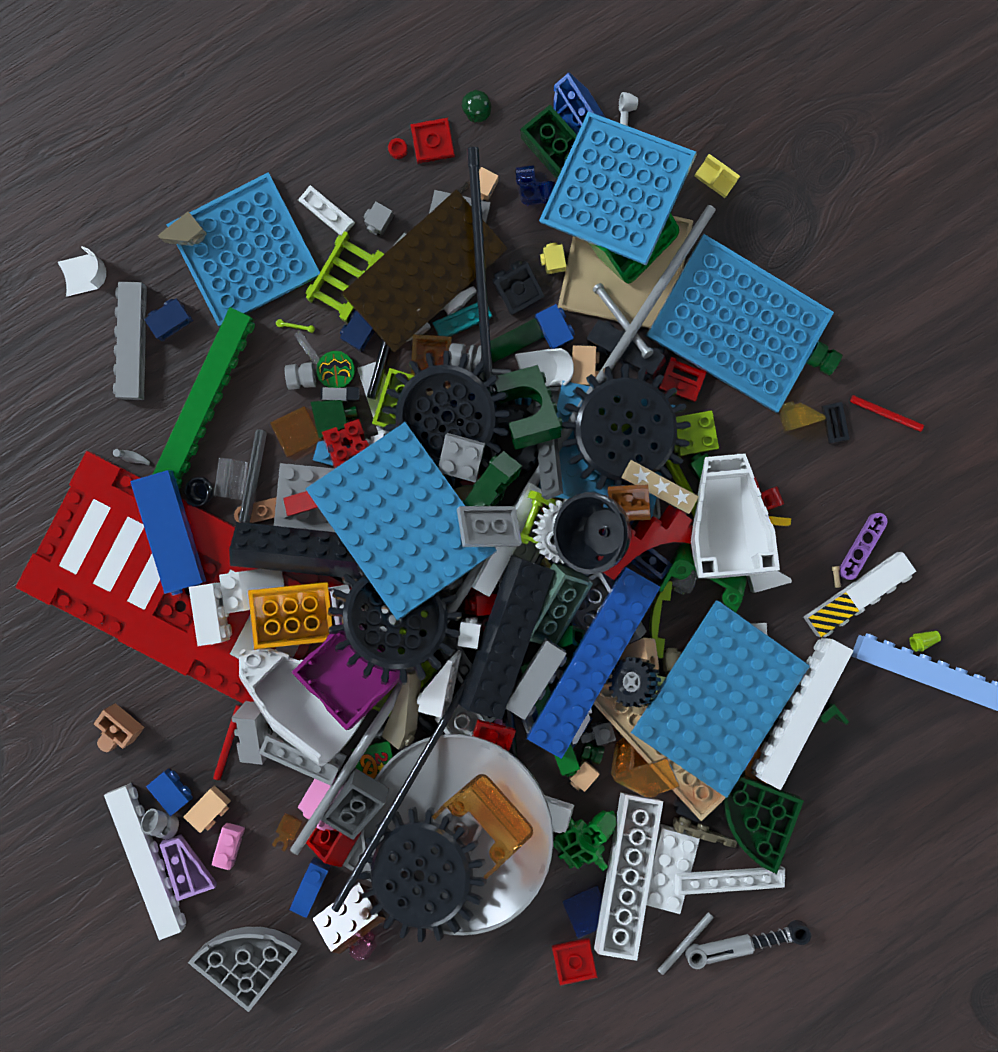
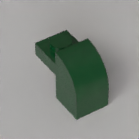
M575 626L567 627L557 644L566 651L567 654L565 656L567 660L562 667L559 666L557 669L565 670L582 641L585 630Z

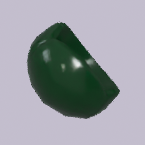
M473 90L468 92L462 99V110L470 121L482 122L491 114V102L485 92Z

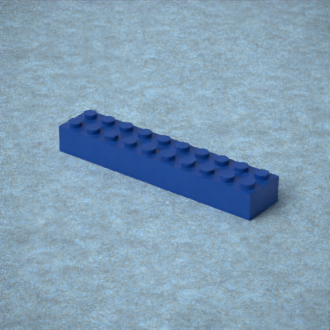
M627 567L622 569L527 734L529 741L562 759L659 591L660 586Z

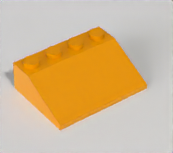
M328 582L248 590L254 649L324 642L329 635V627L334 625L333 616L328 615V609L331 607Z

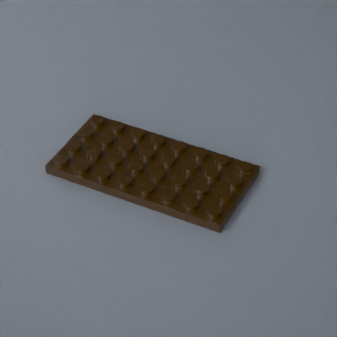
M456 189L341 293L393 352L398 350L476 279L472 206ZM482 219L485 267L488 268L508 248Z

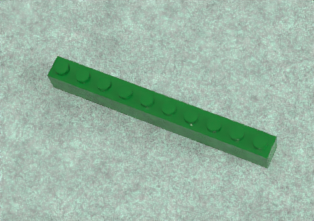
M229 307L153 472V474L173 470L178 489L182 485L183 480L181 478L183 474L187 473L191 463L189 461L192 455L194 456L199 448L197 445L199 439L203 438L207 428L205 426L214 416L215 411L213 409L223 396V393H221L223 387L227 386L231 376L229 374L232 368L234 369L238 364L239 358L237 357L240 351H243L246 347L248 333L251 334L255 327V323H253L254 318Z

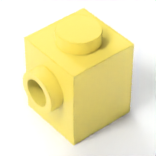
M557 243L547 244L543 248V254H540L541 265H545L546 273L552 274L566 271L563 245H558Z

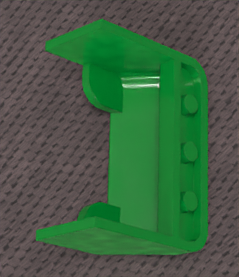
M670 212L647 265L609 251L606 248L592 243L589 244L599 259L622 281L629 284L635 281L678 237L680 229Z
M683 543L677 548L670 561L672 563L670 569L657 584L660 586L658 592H663L671 576L683 580L690 575L692 570L696 571L691 544ZM746 576L709 578L726 588L722 595V601L725 606L736 613L746 588Z

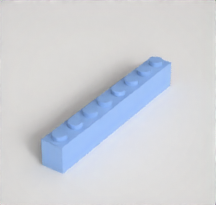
M867 633L865 636H858L851 657L998 711V682L993 680L991 683L985 682V677L974 674L973 677L967 675V670L958 667L953 670L949 668L950 664L939 660L937 663L932 662V657L920 654L918 657L913 655V650L902 647L901 650L894 648L896 644L886 640L883 643L876 641L878 637Z

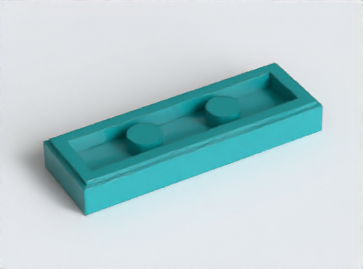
M478 302L433 322L441 341L479 324ZM488 307L489 319H491L493 316Z

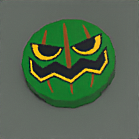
M331 351L320 358L316 372L319 380L328 388H344L353 380L355 367L347 354L341 351Z

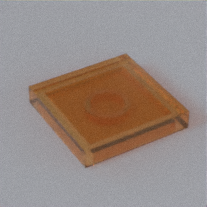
M305 406L270 422L286 457H290L322 441L318 438L317 430Z

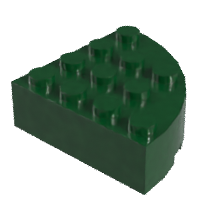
M741 774L728 797L722 801L728 826L739 846L750 858L761 867L777 874L804 800L798 795L782 789L779 790L774 786Z

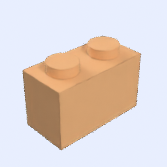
M573 345L572 360L574 363V373L571 382L590 386L586 377L592 374L596 378L599 371H595V363H599V352H596V346Z
M214 785L190 809L184 818L198 832L201 833L204 829L208 831L216 823L213 819L218 814L222 816L229 809L227 805L231 800Z

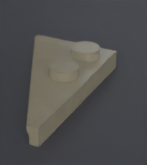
M683 816L680 819L677 817L673 819L672 825L677 833L683 834L684 830H686V833L692 837L713 843L717 841L728 847H736V839L709 830L710 827L705 824H693L690 819Z

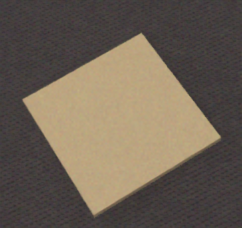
M673 216L680 229L678 237L635 281L629 284L622 281L599 259L587 241L573 236L558 309L562 308L564 311L619 322L600 296L593 292L594 286L602 283L606 293L631 324L690 233L693 220ZM685 259L641 327L650 329L683 270Z

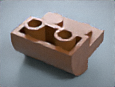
M648 484L608 487V496L619 503L630 521L651 520Z

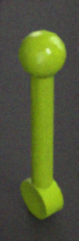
M281 319L276 321L278 327L286 326L308 330L310 333L315 331V327L312 325L308 327L285 323Z

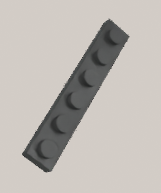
M533 399L535 415L540 410L541 405ZM558 438L537 444L541 492L545 500L563 494Z

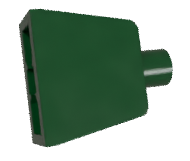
M342 400L311 402L318 438L323 439V431L337 427L338 431L343 430L344 424L349 423L348 419L358 417L356 406L345 408Z

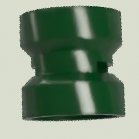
M592 742L584 743L580 759H589L594 764L599 765L605 747L601 745L595 746Z

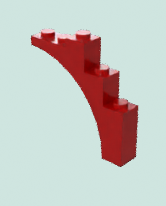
M670 505L659 520L652 516L651 520H640L634 530L631 529L632 538L626 555L617 565L602 573L614 580L626 565L648 549L671 542L691 544L693 526L690 523L692 520L686 516V512ZM599 556L598 560H602L604 556Z

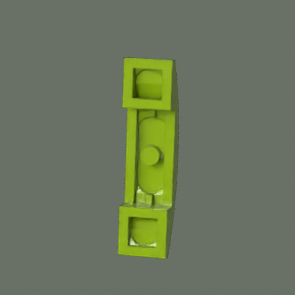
M668 581L663 592L657 593L650 613V638L655 639L658 658H663L665 639L658 637L662 600L670 601L672 581Z

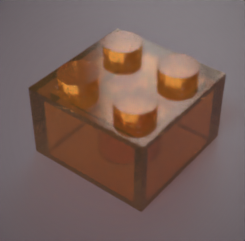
M413 334L411 361L415 360L420 368L424 370L428 368L426 353H433L436 365H443L444 351H449L452 337ZM411 369V374H410V375H414V376H415L414 371Z

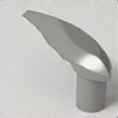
M119 449L113 451L114 456L126 462L150 465L146 458L133 451Z

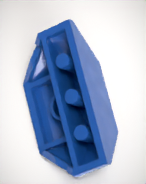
M567 73L554 85V110L576 135H578L587 112L606 118L589 90L571 73Z

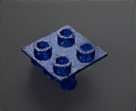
M598 886L562 901L578 938L592 933L598 928L603 899Z

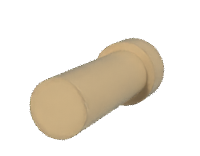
M840 566L832 567L835 588L841 587Z

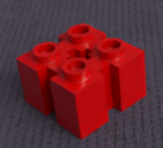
M359 419L344 424L343 430L338 431L337 427L322 432L323 440L328 453H330L334 469L369 446L364 438V432Z

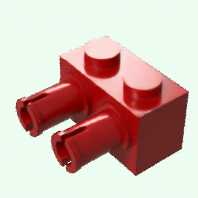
M471 587L470 592L462 601V608L466 614L475 616L490 615L497 594L491 593L489 597Z

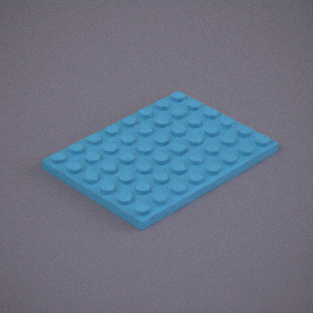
M703 234L646 337L777 413L834 312Z
M405 422L305 488L397 621L497 552L495 547L462 546L457 509L459 506L465 505Z
M715 601L662 683L660 690L657 691V697L652 699L653 702L648 705L631 733L727 798L808 670L809 665L724 604Z

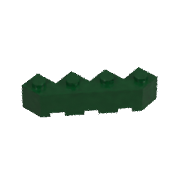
M504 451L499 456L495 455L490 460L484 474L474 483V488L470 494L462 501L465 506H495L503 499L506 488L519 476L522 465Z

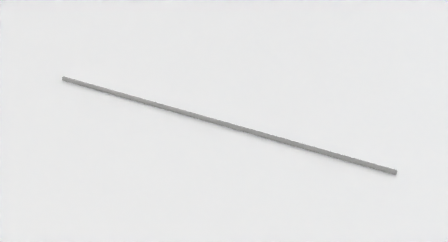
M707 205L596 376V380L600 385L606 381L603 375V368L609 366L613 370L716 211L713 206ZM591 386L587 390V394L593 390ZM572 413L568 421L574 422L576 414ZM573 429L561 430V437L558 438L559 452L562 448L561 443L569 438ZM539 466L528 481V483H532L536 487L540 482ZM523 491L521 492V494L519 495V497L517 498V500L515 501V503L513 504V506H516V504H517L519 498L521 497ZM486 559L471 569L456 592L457 600L447 606L448 613L457 611L471 589ZM414 668L406 670V672L409 673L411 671H414ZM400 681L290 848L292 853L296 855L300 853L387 719L401 690L402 685Z

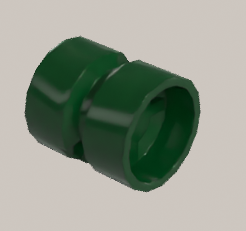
M818 341L806 363L814 368L819 366L821 372L830 376L840 363L843 354L834 349L828 350L827 345Z

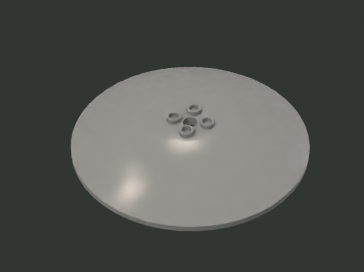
M463 734L441 735L397 811L401 815L404 824L410 822L408 809L411 807H416L418 821H425V813L430 807L434 808L435 811L433 822L441 824L443 817L449 813L452 815V819L447 828L453 833L456 832V826L466 825L468 827L465 834L459 838L464 846L468 845L471 841H478V846L468 853L471 860L485 859L486 863L483 866L473 868V876L486 878L487 883L484 886L472 885L471 892L481 896L483 900L479 905L473 904L468 900L464 904L474 914L469 922L459 913L454 916L461 928L457 933L454 934L446 922L441 924L444 934L474 935L488 932L508 923L518 916L538 894L545 881L552 859L554 844L552 818L546 798L536 779L520 760L497 744L475 736ZM431 737L413 743L401 750L388 761L376 776L375 780L389 788L384 806L361 830L363 852L368 846L365 842L366 838L375 834L377 830L376 825L383 820ZM392 820L388 825L391 831L396 828ZM406 842V847L408 849H411L410 843ZM433 847V852L438 853V849ZM391 854V859L396 861V856ZM418 859V864L423 865V861ZM367 862L368 869L371 871V863ZM445 863V868L450 870V865ZM416 870V878L424 880V873L421 870ZM403 871V875L408 877V873ZM430 875V880L435 882V877ZM388 882V887L393 889V884ZM415 887V892L419 894L420 889ZM442 892V897L447 898V894ZM400 899V904L405 905V901ZM427 904V909L432 910V906Z

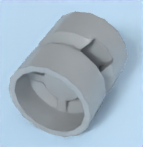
M313 362L303 363L300 367L297 364L285 365V379L288 390L300 389L301 385L304 388L316 387Z
M156 809L148 810L141 821V830L144 834L165 840L173 838L179 827V820L175 815L170 816L168 813Z

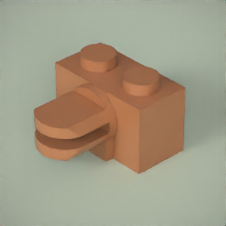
M116 703L104 709L94 723L102 731L97 745L104 752L112 751L117 745L122 749L133 743L144 729L139 722Z

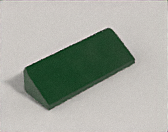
M536 318L490 341L493 363L544 337Z

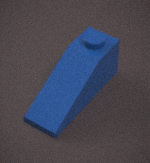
M316 857L312 859L289 909L290 911L307 918L331 865L325 864Z

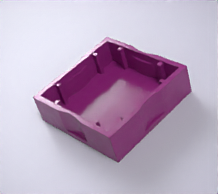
M359 625L361 630H366L362 625ZM341 632L329 634L324 643L311 652L291 673L310 693L320 699L326 710L345 730H350L399 682L398 671H389V680L386 685H382L380 679L382 670L374 667L371 675L364 679L362 677L363 670L367 667V663L359 659L354 666L349 668L346 664L349 658L355 654L352 649L348 647L341 652L335 651V646L339 642L346 640L344 633ZM382 646L377 647L379 652L385 651Z

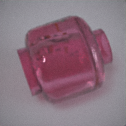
M368 932L349 947V954L357 961L367 960L377 947L374 939L375 935L372 932Z

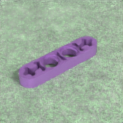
M873 513L868 517L840 566L839 574L842 578L852 580L858 576L887 525V518L884 514ZM880 517L879 521L881 522V525H876L874 530L868 529V527H874L876 523L874 521V518ZM867 532L873 536L869 544L863 540V536ZM857 549L863 552V557L860 560H856L853 555ZM849 560L858 563V566H852L851 571L853 573L846 575L847 572L845 571V568H850L852 565V563L849 562Z

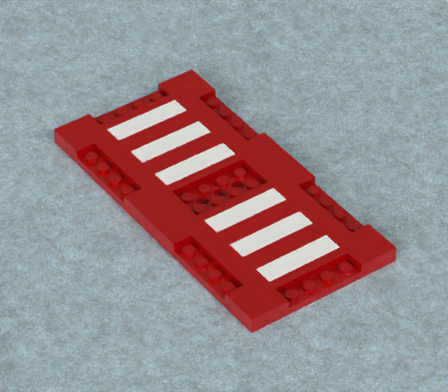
M86 451L69 483L70 489L37 552L32 554L15 588L79 618L117 638L119 642L185 676L189 675L241 703L245 701L254 702L239 678L240 651L242 649H245V651L257 650L254 649L250 610L229 613L227 622L231 625L232 629L230 640L198 646L190 595L186 592L185 588L182 589L183 593L173 596L171 592L164 594L130 482L141 477L93 452ZM182 499L206 578V582L201 583V585L219 583V575L256 569L230 566L229 548L235 530L234 525L199 507H193L186 500ZM282 571L285 586L328 582L329 588L346 585L333 576ZM179 601H183L186 604V609L183 612L177 609ZM324 642L271 647V649L288 654L289 657L300 661L301 659L304 660Z

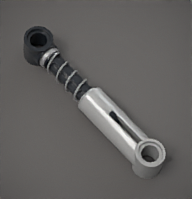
M794 920L783 930L770 931L767 934L761 933L759 936L753 935L750 937L748 934L702 945L691 944L685 950V956L692 968L701 969L707 964L750 955L757 948L763 949V947H771L774 944L780 945L783 942H791L805 945L811 939V932L802 921ZM803 929L801 935H795L797 930ZM695 953L700 954L698 959H692V956Z

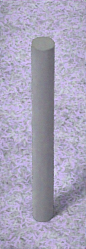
M709 912L657 969L662 975L666 973L712 921L714 917Z

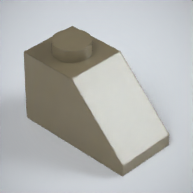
M188 211L158 236L165 243L193 246L194 244L201 243L207 233Z

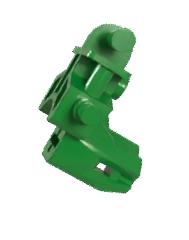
M613 810L601 811L592 818L588 825L581 819L574 821L571 818L566 832L558 833L553 838V846L558 851V858H563L570 869L574 866L579 869L584 862L587 864L594 862L602 871L608 867L601 854L605 850L602 843L608 840L616 827V814Z

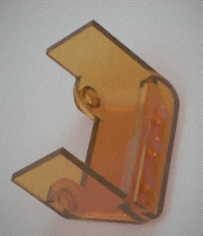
M625 738L615 744L611 775L615 782L648 798L680 787L667 757L647 763Z
M479 774L474 777L432 816L435 820L447 809L457 817H462L470 812L492 837L495 843L490 847L489 854L496 865L483 876L485 879L492 875L533 835L532 825L485 774Z

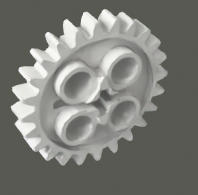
M565 498L563 502L557 499L556 505L549 503V510L543 507L542 509L545 514H538L537 516L541 520L540 522H534V524L538 525V528L533 530V532L538 534L533 538V540L538 542L535 546L541 549L540 554L545 555V558L549 560L552 559L555 563L558 561L563 563V561L557 554L558 551L556 550L554 540L550 542V538L554 535L555 518L562 507L561 505L568 500Z

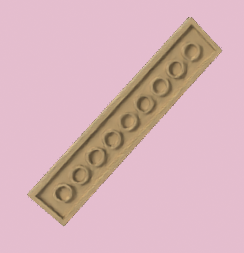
M607 679L593 704L697 818L702 821L726 797L633 735L631 731L648 705L645 707L622 706L623 704L617 703V698L612 697L614 691H609V686H612V683H609Z

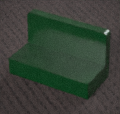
M826 702L818 718L824 724L833 716L836 720L846 725L849 723L839 709L830 702Z

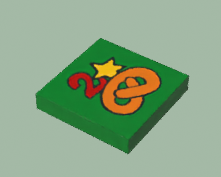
M388 741L370 744L355 766L356 769L375 780L381 769L393 757L391 744Z

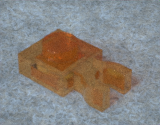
M285 813L276 830V833L280 834V836L274 840L272 846L275 847L278 841H282L284 843L282 851L285 852L289 845L288 839L294 840L302 821Z

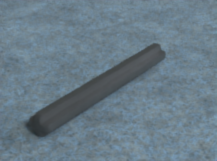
M260 429L255 432L239 515V521L244 523H250L267 432Z

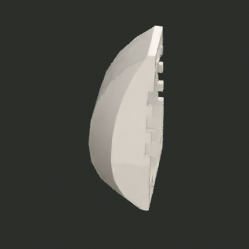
M746 454L705 457L691 537L693 559L698 578L735 577L780 570L775 529L770 522L768 511L762 501L760 490L755 483V477Z

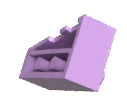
M182 835L161 842L160 848L177 901L216 887L217 882Z

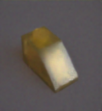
M794 401L783 404V408L778 412L784 432L826 419L825 415L802 403L794 404Z

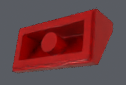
M307 491L283 498L288 517L318 508Z

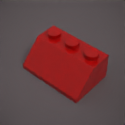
M316 827L306 844L325 864L342 867L361 832L353 840L336 829H325V831H322Z

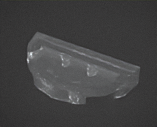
M298 330L294 333V336L309 355L312 362L318 364L319 356L301 330Z

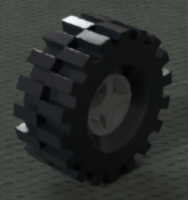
M637 657L620 659V664L617 663L614 667L615 670L611 672L612 678H608V682L612 683V686H609V691H614L612 697L617 698L616 702L626 707H645L647 704H651L653 702L652 698H656L658 695L655 693L656 690L661 688V686H657L658 682H661V678L657 677V674H659L658 669H653L655 665L649 663L650 661Z

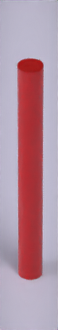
M853 395L850 399V402L917 431L921 432L924 428V425L857 396Z
M241 705L235 706L233 715L237 712ZM232 719L213 776L215 780H221L235 735L234 730L237 729V724L232 722Z

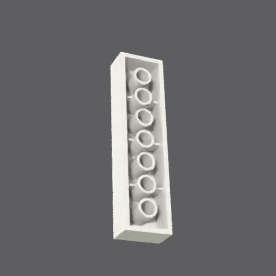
M822 637L821 640L819 639L814 646L815 652L806 661L809 665L808 670L789 698L786 707L779 714L777 724H774L770 729V737L767 742L763 743L760 752H762L760 758L755 759L751 766V769H753L752 774L779 790L783 787L854 651L833 639Z
M620 793L616 827L613 834L594 949L600 955L637 961L663 801L659 799Z

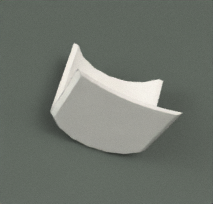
M81 246L88 253L87 255L58 262L66 280V297L99 289L104 284L106 267L103 261L88 248Z
M562 348L515 354L519 370L538 365L540 372L544 371L546 386L562 385V381H565L563 385H567L573 376L574 363L572 357Z

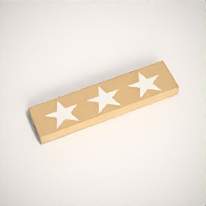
M630 460L621 477L634 485L648 484L649 493L690 514L699 497Z

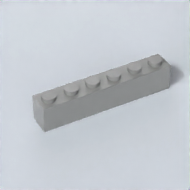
M118 282V288L115 291L118 307L115 308L117 326H115L114 333L115 337H117V345L114 346L116 364H114L113 371L114 375H116V383L113 384V393L119 399L144 400L146 321L144 319L146 318L147 286L142 282Z

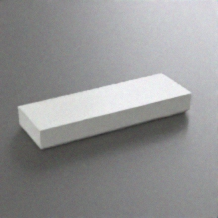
M311 185L298 199L300 203L339 235H342L344 231L348 232L355 224L351 218Z

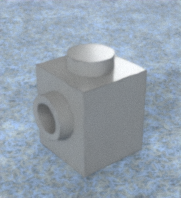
M375 201L373 207L368 209L364 215L367 230L375 235L379 233L383 236L394 215L392 210Z

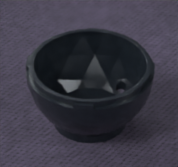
M584 492L574 495L561 505L562 507L555 518L553 534L556 550L558 551L557 554L563 563L584 574H598L611 569L622 560L630 546L632 532L629 517L616 500L600 493ZM603 528L606 531V534L604 536L602 535ZM599 556H604L602 560H598Z

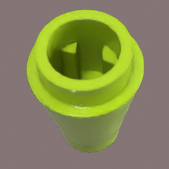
M938 631L913 634L909 641L915 652H923L937 642H940L941 636Z

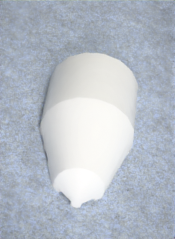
M271 648L247 651L242 649L239 653V678L272 730L318 766H323L331 761L349 742L361 725L364 717L352 729L345 730L326 710L320 699L310 693L291 673L303 661L302 659L300 661L293 659L288 654Z

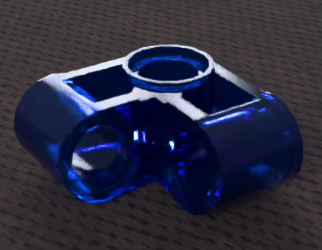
M534 165L516 167V181L521 202L525 205L546 204L555 186V181L537 182ZM531 191L534 195L527 197L524 195V192Z

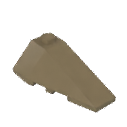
M415 670L407 673V683L401 687L382 734V737L398 750L413 743L415 739L414 734L417 730L419 709L417 699L421 690V681L417 677Z

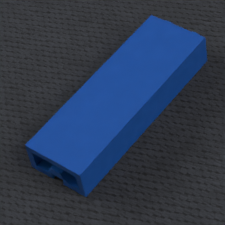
M173 470L163 471L130 481L164 594L171 592L173 596L183 593V588L199 586L201 583L206 582Z

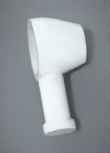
M622 92L619 99L620 123L628 126V112L636 110L638 106V98L627 92Z

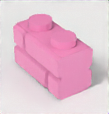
M226 823L222 827L211 865L230 870L234 866L242 840L241 837L245 830L244 827L231 823Z

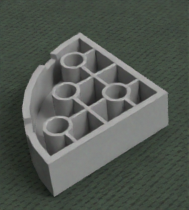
M242 927L217 935L205 943L188 963L249 1012L297 953L301 943L275 929Z

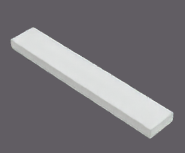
M532 483L527 484L515 506L520 533H522L533 505L531 503L532 499L527 498L530 490L542 494L541 489ZM517 546L495 547L497 552L486 559L471 587L490 597Z
M782 866L779 867L777 874L765 868L675 874L676 895L785 887V868Z

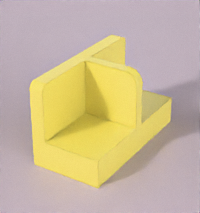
M710 154L694 175L724 198L740 177Z

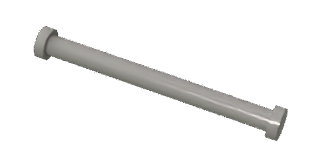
M602 283L594 286L593 292L600 296L626 331L630 323L606 293L604 285ZM636 333L632 340L642 352V357L644 359L649 358L654 351L648 348L638 333Z

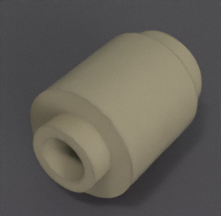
M666 648V652H663L662 662L665 676L669 674L681 655V651H677V648Z

